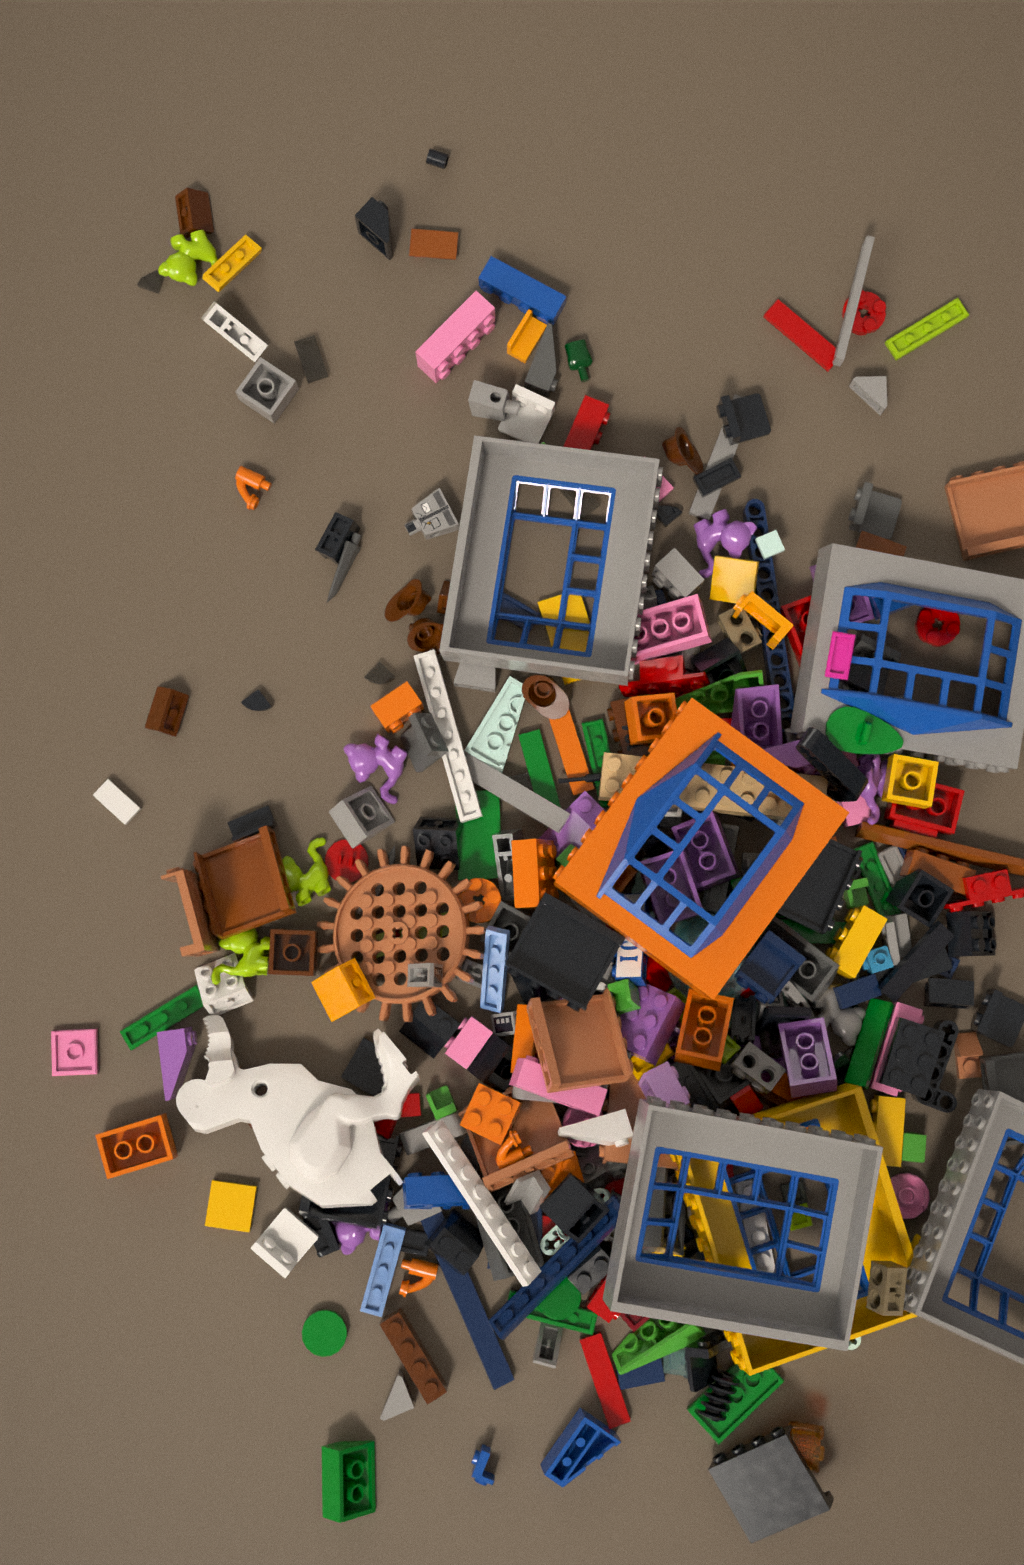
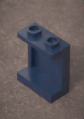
M769 930L735 973L734 977L737 978L736 983L746 990L749 988L755 992L754 996L760 1002L771 1004L806 958Z

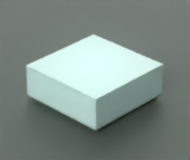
M776 530L755 539L764 560L785 551Z

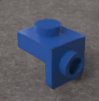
M482 1444L480 1451L475 1450L471 1463L474 1466L471 1477L475 1478L474 1480L481 1485H493L495 1475L484 1470L490 1456L491 1447Z

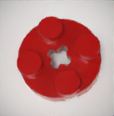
M861 291L852 333L862 336L874 333L881 327L886 317V304L879 296L872 292ZM848 299L846 300V302H845V304H844V306H843V309H842V317H843V319H844V315H845V311H846ZM866 309L869 316L860 317L861 313L858 310Z
M924 607L919 612L915 621V631L919 639L924 643L926 642L933 647H942L952 642L959 634L960 619L957 613ZM935 619L942 622L941 630L932 627Z

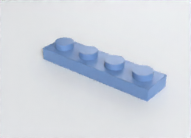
M488 926L485 932V955L483 959L480 1008L501 1013L504 1009L507 967L504 965L508 959L510 930Z
M390 1223L383 1225L362 1301L361 1312L382 1317L406 1228Z

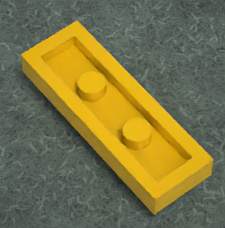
M245 234L203 274L202 279L216 291L220 292L261 253L262 248Z

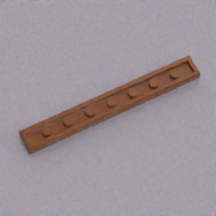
M865 821L856 829L855 837L909 850H915L916 847L929 850L928 854L936 856V854H940L952 860L994 870L1007 869L1008 873L1024 876V859L882 825H870Z

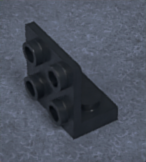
M419 818L413 828L417 866H420L425 851L429 850L434 852L429 869H442L448 861L455 864L453 870L460 869L458 835L463 828V823L460 822L459 818Z

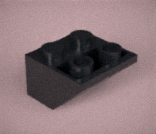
M993 911L946 912L947 929L954 935L948 943V957L995 955L997 943L994 937L995 918Z
M569 1173L539 1206L566 1235L577 1243H580L610 1210L600 1194L572 1173Z

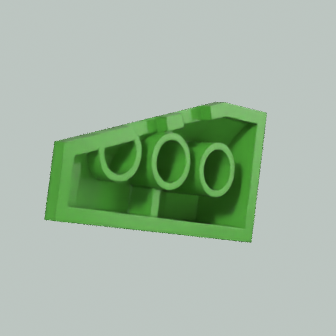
M762 670L740 672L676 698L677 709L684 700L688 703L693 698L714 714L732 712L735 689L764 686Z
M650 1318L634 1333L627 1335L612 1353V1357L618 1373L622 1375L683 1349L706 1335L701 1326Z

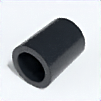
M430 148L426 163L445 169L449 154Z

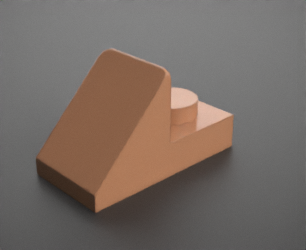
M976 1032L958 1033L954 1044L957 1079L982 1077L979 1057L983 1055V1051Z

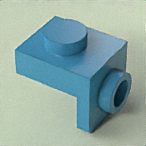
M882 946L871 949L861 966L864 971L867 970L868 974H873L892 968L894 965L888 947Z

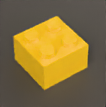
M898 754L889 756L881 801L924 809L931 807L939 762Z

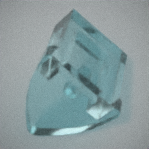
M685 1349L663 1357L664 1373L684 1376V1378L688 1377Z

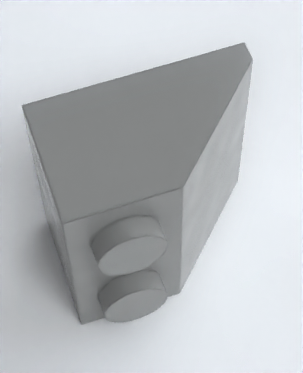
M372 786L341 800L329 811V814L352 849L395 823Z

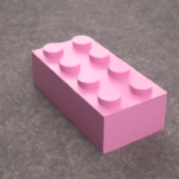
M475 291L416 351L418 367L435 383L440 379H446L451 372L450 369L455 364L459 365L465 359V354L470 349L474 350L485 334L488 335L495 328V307L480 293Z
M698 594L643 610V614L638 615L641 618L639 637L635 636V639L638 640L637 655L631 661L639 664V661L656 659L711 643L712 639L705 612Z

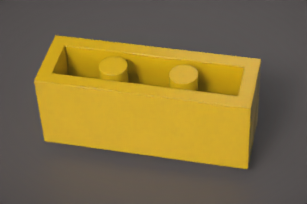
M874 1094V1099L870 1101V1113H873L872 1122L879 1144L883 1147L882 1154L886 1166L901 1167L906 1098Z

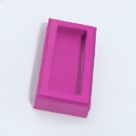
M832 632L825 677L848 681L856 639L855 634Z

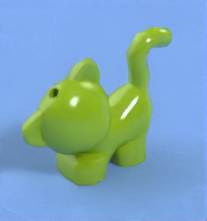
M204 230L190 233L191 241H187L183 234L171 237L172 248L179 251L169 255L167 260L162 262L158 268V273L165 277L169 276L177 282H185L190 286H195L198 282L195 260L210 262L211 266L218 260L216 249L208 240Z
M324 837L316 838L309 843L307 852L315 863L306 874H303L293 858L285 856L282 859L291 893L298 892L295 897L298 906L310 903L312 901L310 895L313 891L316 892L318 897L331 891L328 882V867L325 865L322 856L316 851L317 847L326 844Z
M253 928L232 937L221 939L219 942L221 948L244 955L236 967L220 964L213 968L211 974L212 983L214 985L221 982L220 973L223 972L242 977L267 975L269 957L263 955H269L270 937H263L259 943L257 941L258 932Z

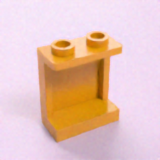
M753 591L748 596L743 594L733 607L735 610L733 617L735 619L745 610L774 634L766 644L772 650L794 626Z
M355 958L337 966L311 982L331 1022L376 998Z

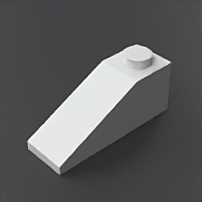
M216 302L211 304L201 318L254 362H256L268 346Z
M625 1109L560 1127L557 1132L559 1137L607 1146L615 1144L616 1147L629 1144V1140L633 1137Z

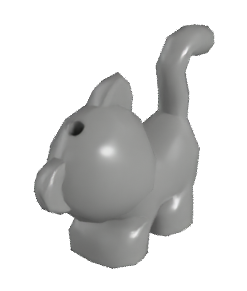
M859 974L855 978H851V980L859 979ZM845 983L831 984L820 1000L814 1002L809 1000L812 1010L820 1009L821 1014L815 1018L824 1017L826 1027L831 1023L833 1033L841 1037L846 1045L854 1046L866 1011L862 1007L857 1006L840 1009L833 987Z

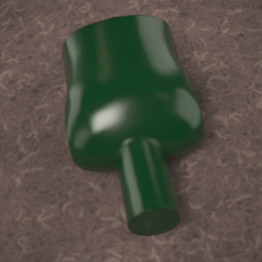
M582 339L566 344L564 348L569 369L572 371L578 370L581 382L589 381L586 368L591 366L593 361L586 340Z

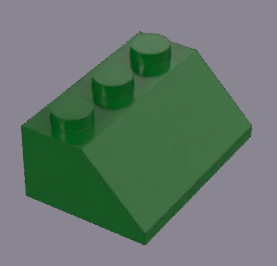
M339 1441L322 1446V1517L342 1523L376 1512L375 1441Z

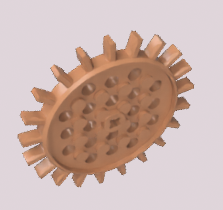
M402 846L400 864L389 865L386 850L379 849L377 850L380 868L370 872L367 864L363 860L357 859L355 864L362 878L354 885L345 877L338 876L336 878L339 884L348 892L341 902L334 898H324L323 902L338 910L333 923L328 921L317 922V927L323 930H333V943L317 947V952L328 954L335 951L338 964L328 968L324 974L355 958L361 952L363 954V961L359 966L376 997L375 1000L382 1002L379 1020L388 1021L391 1005L402 1004L404 1022H413L412 1003L423 1001L428 1015L434 1016L437 1012L431 999L432 996L442 991L450 1002L455 1003L458 1000L455 992L448 986L456 975L463 981L473 983L474 978L470 973L463 971L461 967L466 956L473 959H484L485 954L478 950L469 949L468 946L470 935L485 934L486 928L478 925L469 927L467 914L478 911L484 906L479 901L471 902L464 906L459 895L473 884L471 880L466 878L455 887H452L446 881L455 867L453 862L448 861L441 871L436 874L429 870L434 852L426 850L420 866L410 865V847ZM425 882L427 889L423 894H420L418 886ZM403 883L405 885V892L402 895H398L397 887ZM382 884L384 892L381 896H377L375 893L376 887ZM446 903L449 906V911L446 915L442 916L440 907ZM425 904L427 913L421 917L418 910L421 905ZM400 906H404L406 909L405 915L399 918L397 910ZM360 907L363 910V915L357 920L355 918V911ZM379 907H383L384 915L378 919L376 917V910ZM444 926L449 928V934L446 938H442L440 935V930ZM422 927H426L428 931L424 939L419 937V930ZM383 929L384 938L378 941L376 933L378 930ZM361 930L363 932V938L361 941L357 942L355 939V934L357 931ZM400 930H403V931L401 932L402 935H403L402 938H400V933H399ZM447 948L450 956L447 960L443 961L441 959V952ZM425 949L428 957L422 962L419 959V953ZM404 950L406 959L400 963L398 961V954ZM382 951L385 955V959L382 963L379 964L376 960V956L379 952ZM436 963L443 965L442 988L407 987V980L405 984L400 985L398 977L401 973H404L408 979V964ZM380 974H383L385 977V982L382 986L377 984V977ZM370 1002L358 1007L356 1011L365 1013Z

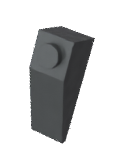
M550 323L546 326L524 381V388L545 397H549L551 391L555 392L559 381L556 379L553 330Z
M523 829L502 830L492 835L501 900H514L511 841L524 840Z

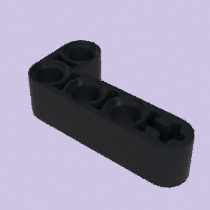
M813 727L807 728L796 745V749L830 783L827 788V795L837 802L857 801L867 786L868 779L821 731Z
M939 1020L933 1028L942 1031L943 1026L947 1027L950 1032L949 1034L945 1033L943 1039L947 1040V1042H942L943 1053L937 1058L934 1068L935 1075L931 1078L927 1097L922 1100L914 1094H911V1097L918 1103L949 1113L955 1110L957 1106L956 1097L947 1091L939 1089L959 1029L953 1021ZM943 1096H947L949 1103L946 1107L942 1108L940 1099Z

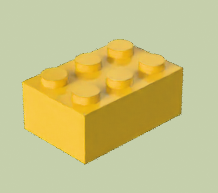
M864 905L854 907V909H850L844 918L847 921L843 929L839 928L833 939L836 943L832 948L828 947L825 951L828 957L840 965L837 974L844 978L856 977L888 920Z

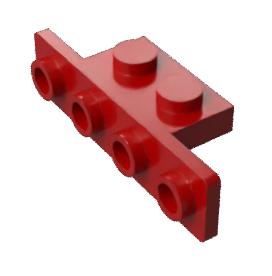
M683 655L639 661L640 681L628 682V686L619 685V689L624 697L643 694L655 695L666 691L678 692L681 689H700L709 685V679L705 672L685 674V659Z
M1007 869L964 877L962 879L966 899L947 902L944 908L950 909V912L964 910L963 906L971 905V908L984 906V901L991 900L992 903L1005 901V897L1012 896V899L1024 897V886L1011 889Z

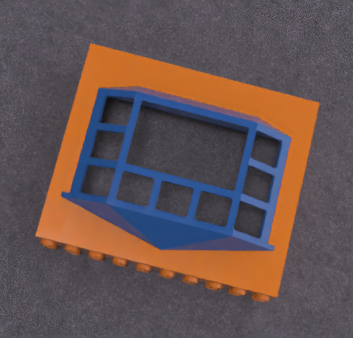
M691 698L688 703L685 700L674 714L677 717L675 721L670 719L663 728L661 734L664 736L661 739L656 737L648 749L649 756H642L634 768L637 772L634 775L630 773L621 786L623 791L621 793L615 792L607 804L610 807L608 811L602 810L594 822L596 827L593 830L589 828L580 841L583 843L579 849L576 846L566 859L569 861L567 866L561 865L553 878L555 879V887L618 934L626 937V940L704 998L714 1000L850 812L698 701ZM713 750H716L736 766L723 784L701 769V766ZM741 771L746 772L764 786L753 804H749L730 790V786ZM695 775H698L717 789V793L702 813H698L679 798ZM770 791L792 806L791 811L781 825L776 824L758 810ZM726 796L773 830L774 835L715 916H712L667 883L663 877L721 798ZM672 805H676L695 819V823L680 843H676L657 829V825ZM650 835H654L673 849V853L657 874L635 859V855ZM628 865H632L651 880V883L635 903L613 888L614 883ZM657 886H660L680 901L663 924L641 908ZM685 907L690 908L708 922L706 928L692 945L670 930V927Z

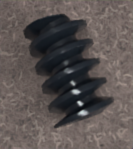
M715 1368L719 1375L711 1374V1377L716 1382L715 1384L708 1383L707 1385L712 1389V1392H704L709 1401H701V1404L706 1409H698L697 1412L712 1421L720 1422L727 1419L724 1412L730 1411V1406L727 1403L733 1402L734 1399L730 1394H736L737 1389L733 1385H739L740 1380L727 1371Z

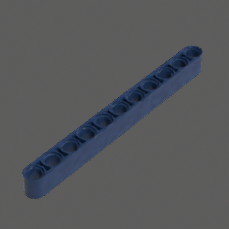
M758 499L750 500L743 510V521L753 522L761 530L763 536L769 533L764 503ZM750 507H755L759 511V514L752 515L750 514L748 509ZM752 535L751 541L747 546L749 560L759 561L758 571L764 570L768 573V579H762L757 574L755 594L763 599L761 592H769L771 600L764 601L781 614L773 558L770 557L764 560L755 555V550L759 549L755 541L758 537ZM758 621L763 637L761 641L768 685H774V677H781L784 680V686L779 687L780 698L787 701V708H780L781 720H787L791 725L794 699L785 638L772 650L766 644L769 642L767 636L773 633ZM771 656H778L781 659V664H773ZM782 728V736H785L784 729Z

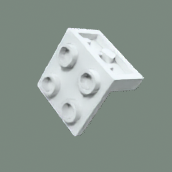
M516 384L512 391V400L521 402L519 414L507 413L505 421H501L498 430L519 441L539 444L555 411V402Z
M235 953L194 970L203 1005L210 1015H220L254 1001L252 993L246 986L242 976L229 975L223 972L220 973L221 982L217 985L212 983L211 974L213 968L220 964L236 967L239 961Z
M285 1207L250 1249L286 1278L298 1261L319 1238V1235Z

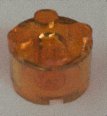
M789 1421L788 1425L791 1424L792 1426L790 1436L812 1473H819L820 1461H823L825 1452L824 1446H820L824 1436V1426Z

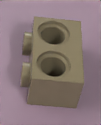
M732 608L718 615L716 621L725 638L728 637L740 650L741 655L758 647L762 643L761 639L763 637L759 628H754L751 622L752 616L745 610L738 616L741 624H732L730 617L735 613V610ZM741 635H748L751 638V643H742Z
M871 1261L866 1308L883 1316H903L908 1268L892 1261Z

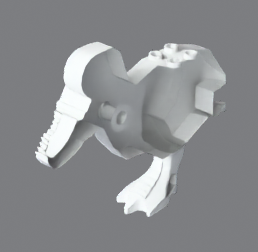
M209 1015L203 1018L209 1033L208 1037L210 1038L208 1040L210 1042L208 1044L209 1047L206 1048L208 1051L205 1052L206 1055L204 1056L209 1062L206 1080L193 1079L186 1082L179 1089L176 1096V1105L179 1112L196 1132L208 1134L239 1122L250 1123L260 1148L265 1154L261 1158L272 1172L277 1169L279 1173L276 1174V1177L286 1189L291 1187L322 1208L372 1206L377 1202V1199L370 1190L386 1176L390 1175L399 1186L403 1183L393 1167L384 1158L374 1123L383 1119L398 1120L401 1117L403 1105L408 1094L420 1079L416 1071L412 1074L408 1072V1066L405 1063L407 1062L406 1058L385 1032H381L378 1028L373 1032L375 1053L379 1059L378 1062L381 1065V1073L383 1074L384 1085L381 1089L382 1092L375 1096L356 1095L349 1088L318 1081L302 1064H266L243 1070L240 1068L238 1059L234 1054L233 1039L224 1019L219 1015ZM260 1086L268 1087L266 1094L262 1096L256 1094Z

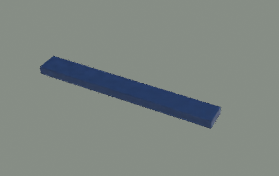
M613 1194L605 1202L610 1210L580 1243L570 1238L540 1268L541 1273L528 1286H522L489 1319V1324L500 1339L504 1340L616 1228L621 1202L617 1195Z
M442 1211L420 1221L428 1239L444 1221L445 1218ZM435 1254L492 1388L496 1390L515 1380L495 1333L488 1322L489 1319L468 1271L465 1275L458 1274Z

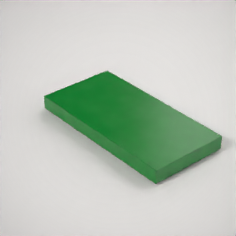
M476 791L483 817L464 822L463 828L458 835L461 865L458 870V880L466 878L469 880L473 878L498 879L492 835L501 831L499 798L488 791ZM456 808V818H459L458 811Z
M734 1363L726 1370L740 1380V1384L733 1385L737 1392L736 1394H730L734 1400L732 1403H727L730 1406V1411L724 1412L727 1416L725 1421L715 1422L697 1412L698 1409H706L701 1404V1401H709L704 1392H712L710 1387L691 1403L687 1410L719 1445L784 1382V1379L774 1368L751 1376L744 1370H740L738 1364L735 1365Z

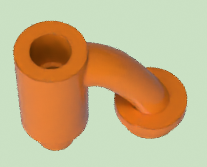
M240 466L235 476L237 489L247 503L246 508L248 510H255L258 506L259 498L255 494L250 496L246 485L257 490L263 488L269 491L272 483L266 481L265 476Z
M517 1130L509 1131L510 1136L504 1141L497 1152L495 1160L500 1170L533 1154L530 1145L524 1148L518 1145L522 1143V1140ZM514 1144L516 1148L509 1151V1149Z
M412 1258V1261L403 1259L402 1269L409 1270V1274L423 1278L413 1284H409L410 1280H402L399 1294L406 1298L407 1293H412L429 1286L436 1278L439 1264Z

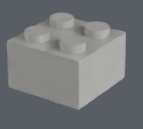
M260 357L236 390V395L241 402L275 424L299 390L296 380Z
M675 548L655 565L652 572V580L659 588L663 587L668 592L667 596L671 601L694 595L700 590L705 580Z

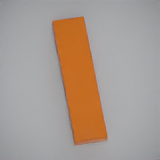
M570 710L560 719H549L567 778L582 777L590 774ZM569 782L573 796L582 794L584 791L594 790L592 782Z

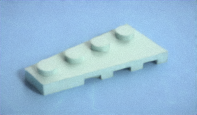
M511 676L507 679L464 750L503 773L525 701L522 694L523 683Z

